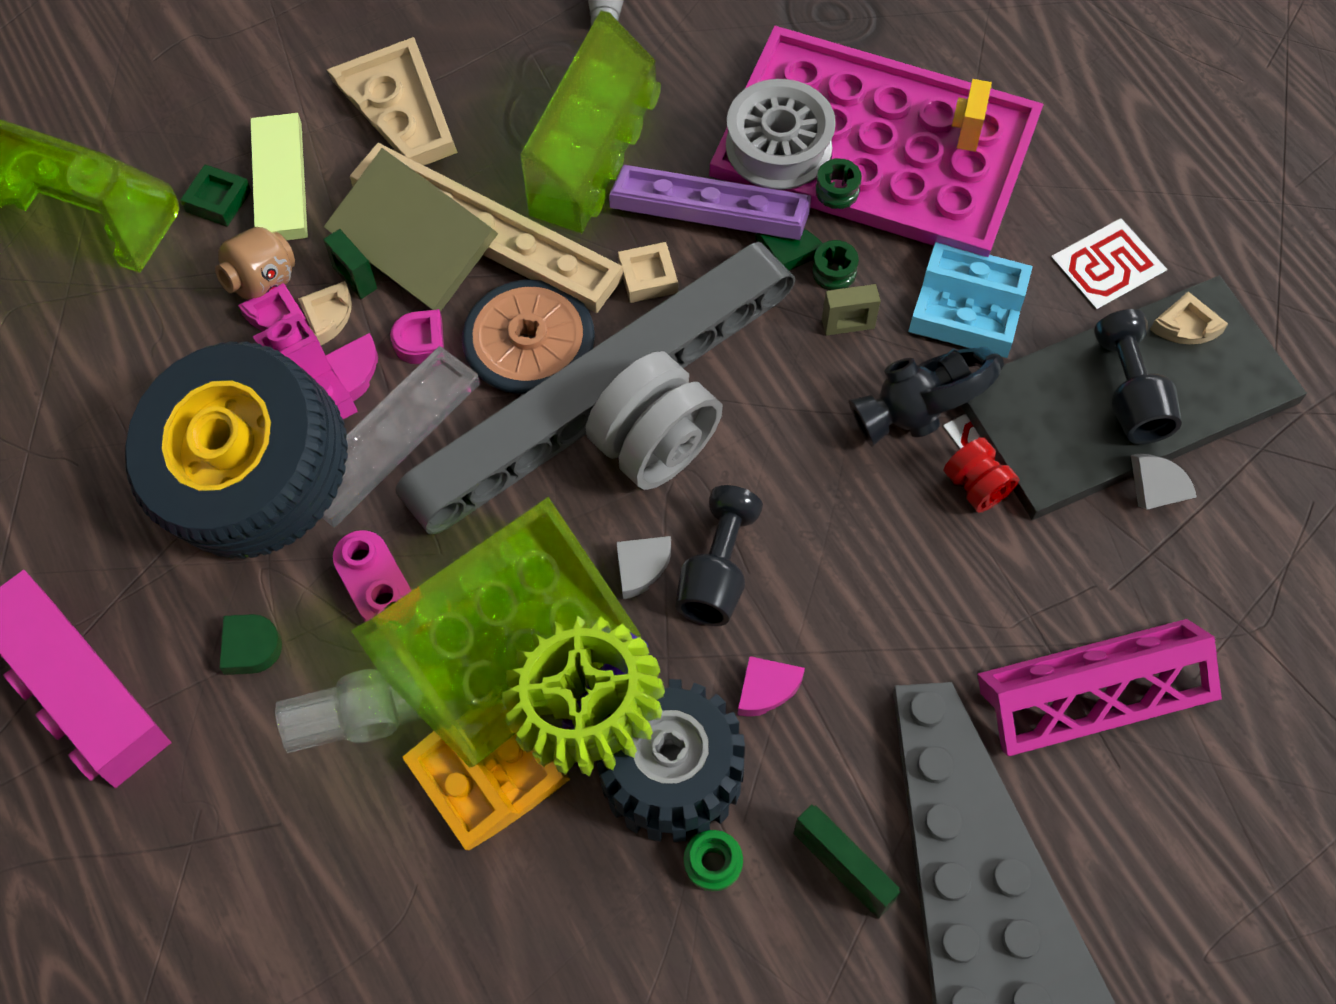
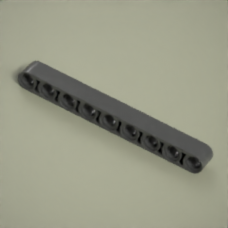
M762 243L750 244L412 468L398 482L396 494L428 534L443 532L585 436L587 420L600 395L618 374L633 362L652 352L665 351L682 368H685L780 303L793 288L795 276Z

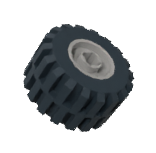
M669 679V688H664V697L657 700L662 708L661 719L648 721L653 731L651 740L634 737L633 742L637 749L635 758L625 755L620 750L613 754L616 760L614 770L606 768L602 760L597 761V767L604 798H608L609 807L616 818L622 815L625 817L628 829L637 834L640 828L643 827L647 829L648 839L660 842L662 833H673V842L686 841V831L695 829L697 834L710 830V822L712 820L721 824L729 816L730 803L736 805L741 794V782H743L745 742L744 735L739 734L740 722L734 712L726 714V702L719 695L715 694L708 700L706 698V687L693 683L691 690L682 689L681 679Z

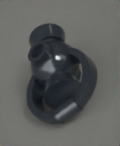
M987 347L962 350L953 348L948 353L934 357L919 365H916L914 358H904L890 364L884 370L887 379L882 385L879 399H874L872 395L850 399V409L860 431L871 447L890 432L889 426L892 423L899 428L909 430L912 437H923L933 433L940 427L941 423L938 417L942 412L959 407L987 390L999 377L1004 361L999 354ZM973 366L980 368L972 374L969 367Z

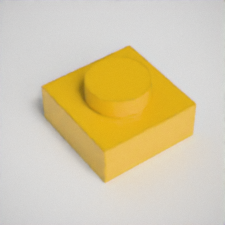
M972 79L968 99L958 97L952 127L961 128L957 144L958 149L976 152L992 82Z

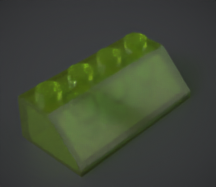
M601 10L521 153L529 216L579 233H583L591 216L597 217L600 214L605 200V189L610 180L616 181L624 163V152L629 144L635 145L642 130L643 116L647 109L653 110L655 108L661 90L660 82L656 81L655 59L609 12Z

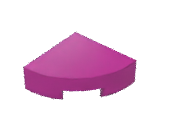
M284 283L259 298H253L238 305L244 318L261 331L268 329L275 322L286 320L298 313L308 325L304 314Z
M370 333L325 355L332 371L350 394L353 401L362 396L369 388V381L378 363L377 350Z
M750 656L738 707V715L760 716L785 703L799 689L805 668Z

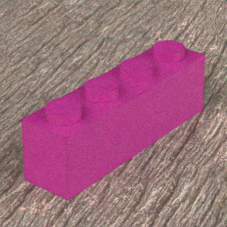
M24 569L0 587V657H3L11 667L3 676L25 701L34 695L44 708L35 714L36 717L57 740L67 735L76 746L68 756L90 781L100 775L114 788H117L172 742L44 590Z

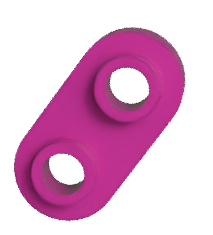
M365 530L354 531L344 536L334 549L333 562L363 621L368 627L378 632H393L404 627L414 614L415 600L407 581L384 540L376 533ZM359 550L369 551L366 558L359 561L352 560L355 552ZM380 594H393L390 602L383 605L375 603L376 598Z

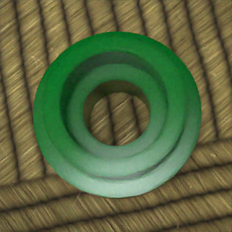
M708 830L697 834L688 843L684 852V869L688 878L697 887L707 891H721L734 884L741 874L743 867L742 850L738 842L729 834L719 830ZM708 853H717L722 856L725 864L718 871H709L702 864L703 857Z

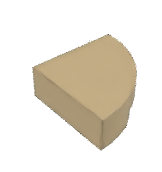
M346 281L298 298L310 329L318 338L320 345L336 337L350 317L352 301Z
M1187 292L1154 321L1150 330L1156 335L1175 343L1201 344L1220 336L1228 323L1190 292Z

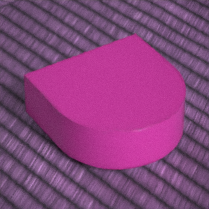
M440 309L407 313L393 324L390 337L394 351L401 360L410 364L445 361Z

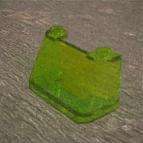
M0 119V207L15 204L17 208L26 211L37 194L41 193L100 213L107 223L104 229L109 239L116 242L113 256L118 265L141 273L179 211V201L169 183L107 154Z

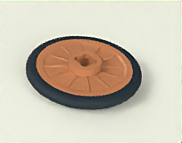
M541 280L514 281L488 292L470 310L462 331L463 352L475 374L490 386L513 394L527 393L593 349L595 340L592 317L584 303ZM527 333V335H533L535 337L530 339L529 337H523L522 335Z

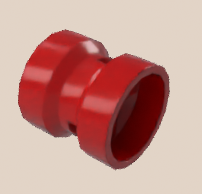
M985 437L975 439L962 447L948 460L943 469L954 485H965L964 488L967 491L966 499L978 513L989 510L1001 502L1014 490L1020 480L1008 465H1001L998 461H994L996 451Z

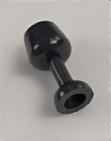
M1126 309L1111 313L1101 319L1094 328V334L1098 343L1103 348L1118 352L1126 377V381L1115 390L1112 397V408L1128 440L1132 443L1150 444L1164 440L1180 429L1182 420L1176 386L1172 380L1161 374L1147 373L1138 344L1147 334L1148 321L1142 311Z
M720 485L712 489L709 497V508L719 522L709 554H698L690 557L684 562L680 571L675 604L676 610L685 618L706 626L726 625L745 588V577L741 569L730 561L739 528L753 524L759 518L763 508V503L757 495L747 489L733 485Z

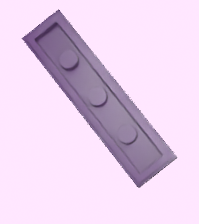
M630 165L622 166L609 194L610 208L796 240L801 239L811 207V196L806 194Z

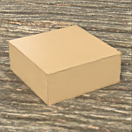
M666 242L618 252V263L623 266V281L630 303L676 294L678 292V280Z

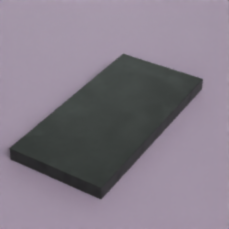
M1220 275L1137 309L1145 314L1148 321L1147 334L1138 344L1147 373L1161 374L1168 377L1177 389L1182 425L1172 436L1150 444H1135L1128 440L1112 408L1113 394L1126 381V377L1118 352L1103 348L1095 337L1094 328L1003 365L999 377L987 390L961 405L981 438L985 437L995 449V461H998L1001 465H1008L1019 477L1018 485L1013 491L1032 521L1133 477L1131 455L1151 454L1172 460L1300 404L1307 392ZM1187 292H1190L1228 323L1220 336L1201 344L1175 343L1156 335L1150 329L1154 321Z

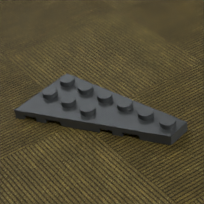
M952 682L895 685L893 701L933 1004H1115Z

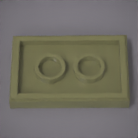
M384 148L380 149L324 226L331 233L341 229L370 263L432 310L440 309V312L498 235L493 228Z

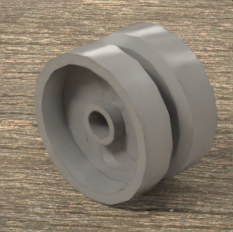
M665 351L652 352L633 362L618 374L602 392L587 420L586 435L606 456L611 459L619 458V469L643 490L657 488L688 466L705 447L716 431L722 417L723 404L699 382L689 383V373Z

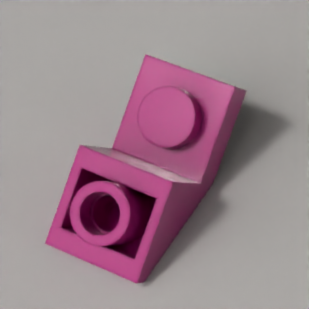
M299 313L286 320L275 322L268 329L253 336L256 343L278 350L315 379L335 401V405L338 406L340 416L343 419L358 412L352 397L332 371L318 338Z

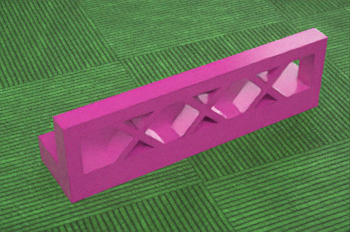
M1188 619L977 674L980 694L995 708L1001 750L1007 756L1222 699L1215 637ZM1199 662L1202 686L1180 692L1170 686L1184 666ZM1144 677L1153 683L1139 703L1126 706L1117 700L1131 680ZM1090 691L1100 697L1086 717L1073 720L1063 714L1078 694ZM1054 701L1051 706L1047 704L1048 702ZM1037 706L1046 712L1034 731L1016 735L1012 712Z

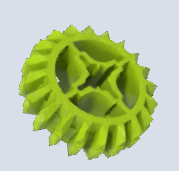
M577 616L573 629L565 631L562 625L554 621L552 631L554 635L545 640L542 636L533 633L532 643L535 650L533 652L517 650L516 660L520 668L506 670V681L510 687L509 690L502 692V702L506 710L509 711L506 714V723L510 731L517 734L516 741L520 748L527 753L533 751L532 755L536 762L543 767L554 760L558 772L566 775L574 763L578 762L581 772L590 777L594 768V761L602 760L606 768L614 770L616 760L613 754L622 750L625 755L635 758L637 749L633 738L651 740L653 731L648 721L661 719L662 708L657 700L664 697L665 689L662 680L658 678L660 668L657 659L652 655H648L647 644L641 637L632 639L630 630L623 623L611 631L608 621L604 620L601 616L592 628H588L585 620ZM592 662L609 664L625 674L614 675L613 670H597L593 668ZM586 680H587L588 685H589V687H590L591 690H589V689L586 688V685H585V681H586ZM587 691L588 695L580 699L579 695ZM576 699L581 701V710L577 704ZM613 713L610 717L603 721L604 718H606L609 714ZM553 714L555 719H570L575 726V730L552 726L541 719L540 715Z

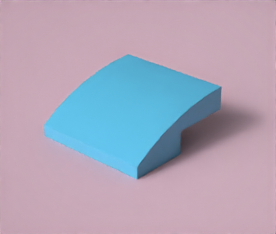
M935 242L908 332L967 348L987 347L1001 357L1008 358L1033 266L992 255L985 257Z

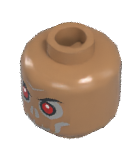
M253 227L226 240L219 247V265L215 267V272L220 284L227 292H236L243 299L250 300L263 296L283 283L286 285L291 279L295 258L290 245L281 234L271 232L263 227Z

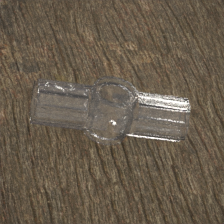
M441 660L389 674L378 669L356 671L340 678L336 687L276 702L275 715L283 747L287 753H292L343 739L355 743H367L383 739L392 735L397 730L398 725L456 711L457 707L446 661Z

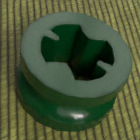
M834 158L823 163L817 173L816 196L823 205L832 209H844L854 204L859 197L862 181L859 167L852 161L841 158ZM831 180H842L841 185L844 186L846 184V187L836 188L835 182L831 183Z
M829 240L822 243L816 249L812 268L813 278L816 283L827 290L848 288L855 281L859 263L857 251L852 245L841 240ZM833 260H836L844 265L843 269L839 265L838 271L827 268V264L829 263L832 266Z

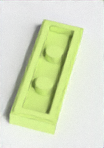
M291 113L251 118L255 227L266 228L271 232H278L286 240L308 238L302 123L299 114Z

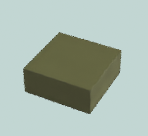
M872 284L826 291L822 313L825 335L875 329L881 302L877 285Z

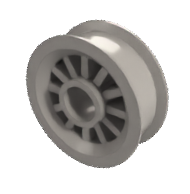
M770 79L755 83L740 92L730 105L727 115L728 134L726 139L728 159L738 174L755 185L770 189H791L805 185L817 178L820 166L831 158L832 138L835 132L834 111L828 100L819 91L805 83L789 79Z

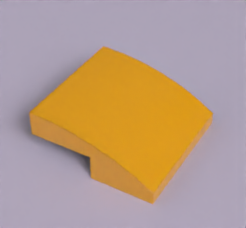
M499 687L456 723L446 720L402 757L465 850H471L536 807L570 780L567 774L564 775L562 772H558L554 760L543 767L536 762L532 755L533 751L527 753L520 748L516 741L517 734L510 731L505 720L506 714L509 711L506 710L502 702V692L506 690Z

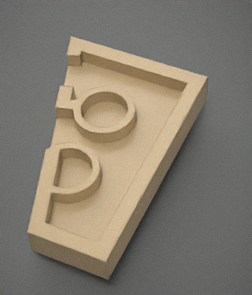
M414 37L327 69L335 85L396 152L423 166L458 153Z

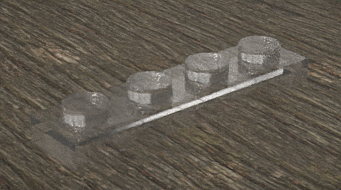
M441 346L433 351L347 434L348 449L346 452L348 457L344 464L346 465V470L342 476L343 481L337 489L336 498L333 499L329 509L325 510L322 518L335 528L480 385L478 374Z

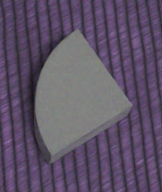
M1151 454L1131 455L1139 507L1147 510L1197 497L1191 479L1177 464Z
M671 536L617 542L623 599L643 594L661 576L670 561Z

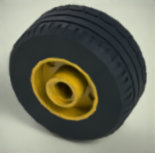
M233 341L206 346L175 361L155 378L140 398L130 420L125 444L127 480L131 485L133 496L136 497V502L142 507L144 513L164 530L205 552L226 558L237 557L246 559L247 557H258L260 554H271L273 551L277 552L282 549L285 544L290 545L294 543L297 538L300 539L304 536L308 529L311 530L316 525V522L324 516L326 509L328 510L332 505L333 499L336 498L337 489L343 481L342 476L346 470V465L344 464L348 457L346 452L348 441L346 440L345 423L340 416L338 406L335 405V401L328 395L326 390L293 360L278 350L262 346L258 343H238Z

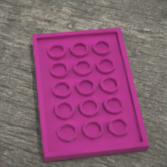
M774 26L746 88L765 80L789 79L805 83L819 91L828 100L835 115V132L832 138L830 160L841 158L852 161L859 167L862 175L859 197L854 204L844 209L829 208L818 200L816 196L817 178L796 188L776 190L810 195V208L933 246L935 242L989 257L1038 123L1043 103L990 89L986 114L976 152L958 149L957 144L961 128L952 127L958 97L968 99L971 82ZM726 128L710 162L709 176L727 182L761 187L743 178L731 165L726 152L728 128ZM831 180V183L835 182L836 188L846 187V184L844 186L841 185L842 180Z

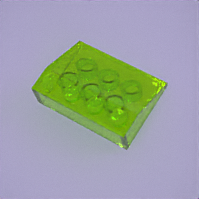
M549 497L507 522L351 630L383 678L469 768L474 767L516 734L510 731L505 718L509 711L506 710L502 702V692L510 689L506 681V670L520 668L516 660L517 650L527 652L535 650L532 643L533 633L542 636L546 640L554 635L552 632L554 621L562 625L566 631L573 629L577 616L585 620L588 628H592L602 616L604 620L608 621L611 631L623 623L631 633L637 637L641 636ZM592 662L593 668L599 669L601 666L605 664L599 662Z

